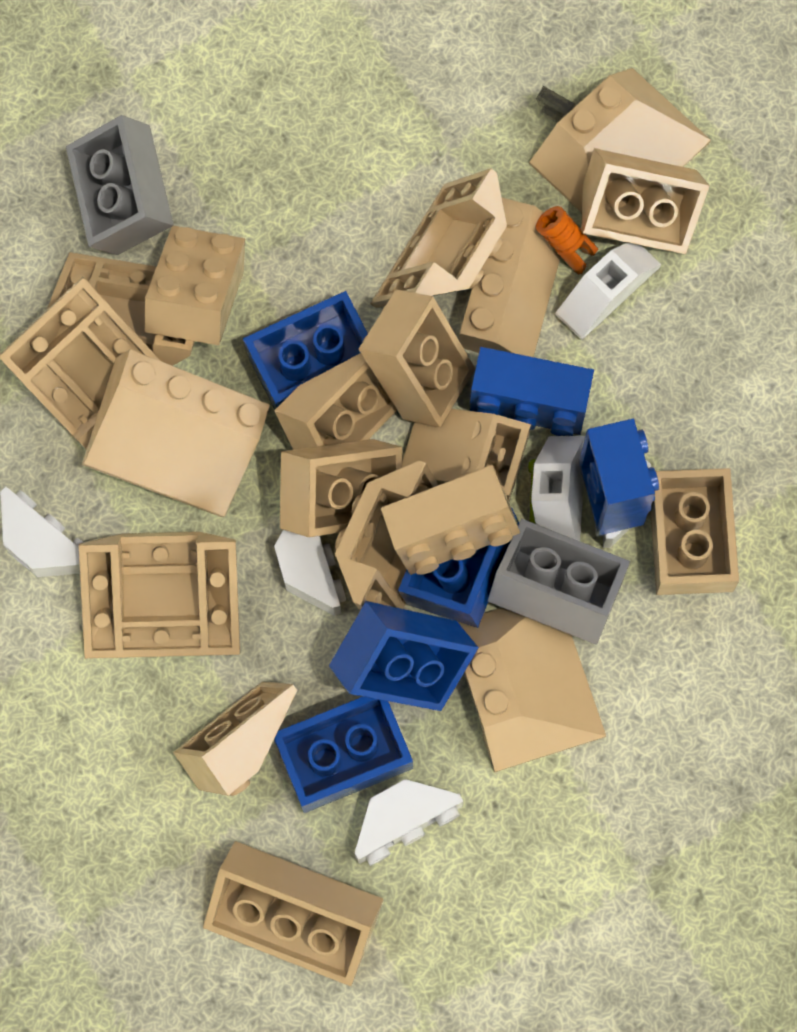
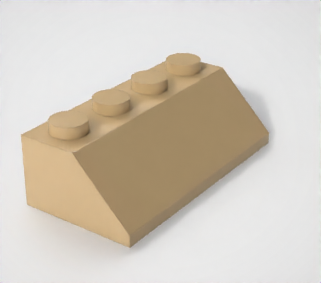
M502 198L507 227L500 237L503 239L499 250L492 257L487 258L481 268L484 270V274L471 290L459 333V341L464 349L479 353L480 347L534 357L561 257L536 230V223L544 212L534 205Z
M235 841L219 869L203 928L352 986L384 899Z

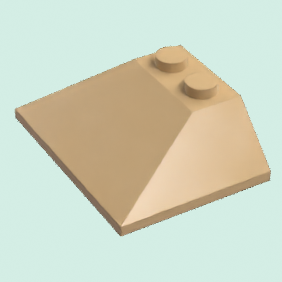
M630 68L609 75L565 115L553 128L529 164L582 213L583 181L594 148L684 167L711 140L639 73Z
M490 168L443 185L370 303L376 308L386 306L396 289L438 296L471 289L480 281L484 274V270L481 268L487 258L492 257L501 247L503 239L500 237L507 227L497 172Z
M69 252L47 310L77 281L84 277L161 362L171 366L179 363L191 355L195 341L145 332V296L156 266Z
M84 277L77 281L0 353V360L86 450L115 359L131 349L161 361Z
M418 460L367 483L363 493L359 494L353 502L352 517L347 528L342 529L336 539L335 556L352 600L359 610H361L365 601L404 609L406 602L398 592V589L406 572V567L394 549L380 508L439 485L425 462Z
M203 532L124 533L79 544L85 659L240 655L235 539Z
M505 608L484 613L478 628L458 622L479 647L464 674L483 729L482 736L494 772L606 737L571 634Z

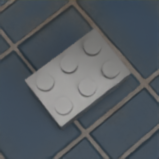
M120 115L66 146L89 247L119 255L174 226L150 125Z
M521 518L518 525L520 533L513 536L496 572L488 602L597 645L630 561Z

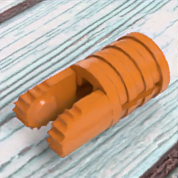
M560 206L552 207L545 211L536 223V230L548 241L578 275L582 274L587 266L575 251L580 248L584 253L594 256L599 249L586 234L582 233L581 228L578 227L566 211Z

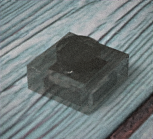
M545 86L542 87L536 97L538 105L542 107L540 113L556 123L576 106L575 103Z

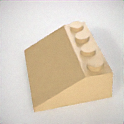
M129 349L115 359L82 465L216 516L225 517L260 440L270 405Z

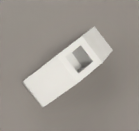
M627 242L608 252L582 277L556 311L555 315L583 340L661 267V263L641 245Z
M549 436L534 463L531 502L535 522L537 525L580 541L584 480L579 460L585 436Z
M5 486L1 491L3 545L8 553L36 577L80 574L79 544L84 542L77 537L72 542L62 534L65 527L50 514L43 518L34 510L37 504L21 490L15 494Z
M283 530L274 548L286 591L333 616L342 614L340 603L346 601L341 580H333L329 567L336 564L330 544L322 545L320 536L306 537Z
M404 779L370 798L355 850V858L358 863L361 864L367 860L370 866L376 864L391 854L388 850L391 846L400 841L403 842L404 846H407L425 835L423 829L434 822H437L439 827L456 819L460 816L458 809L463 807V800L460 794Z

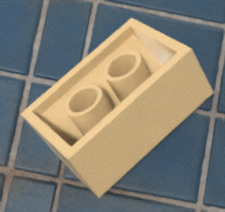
M594 148L583 181L581 231L583 234L686 254L710 185L695 169Z

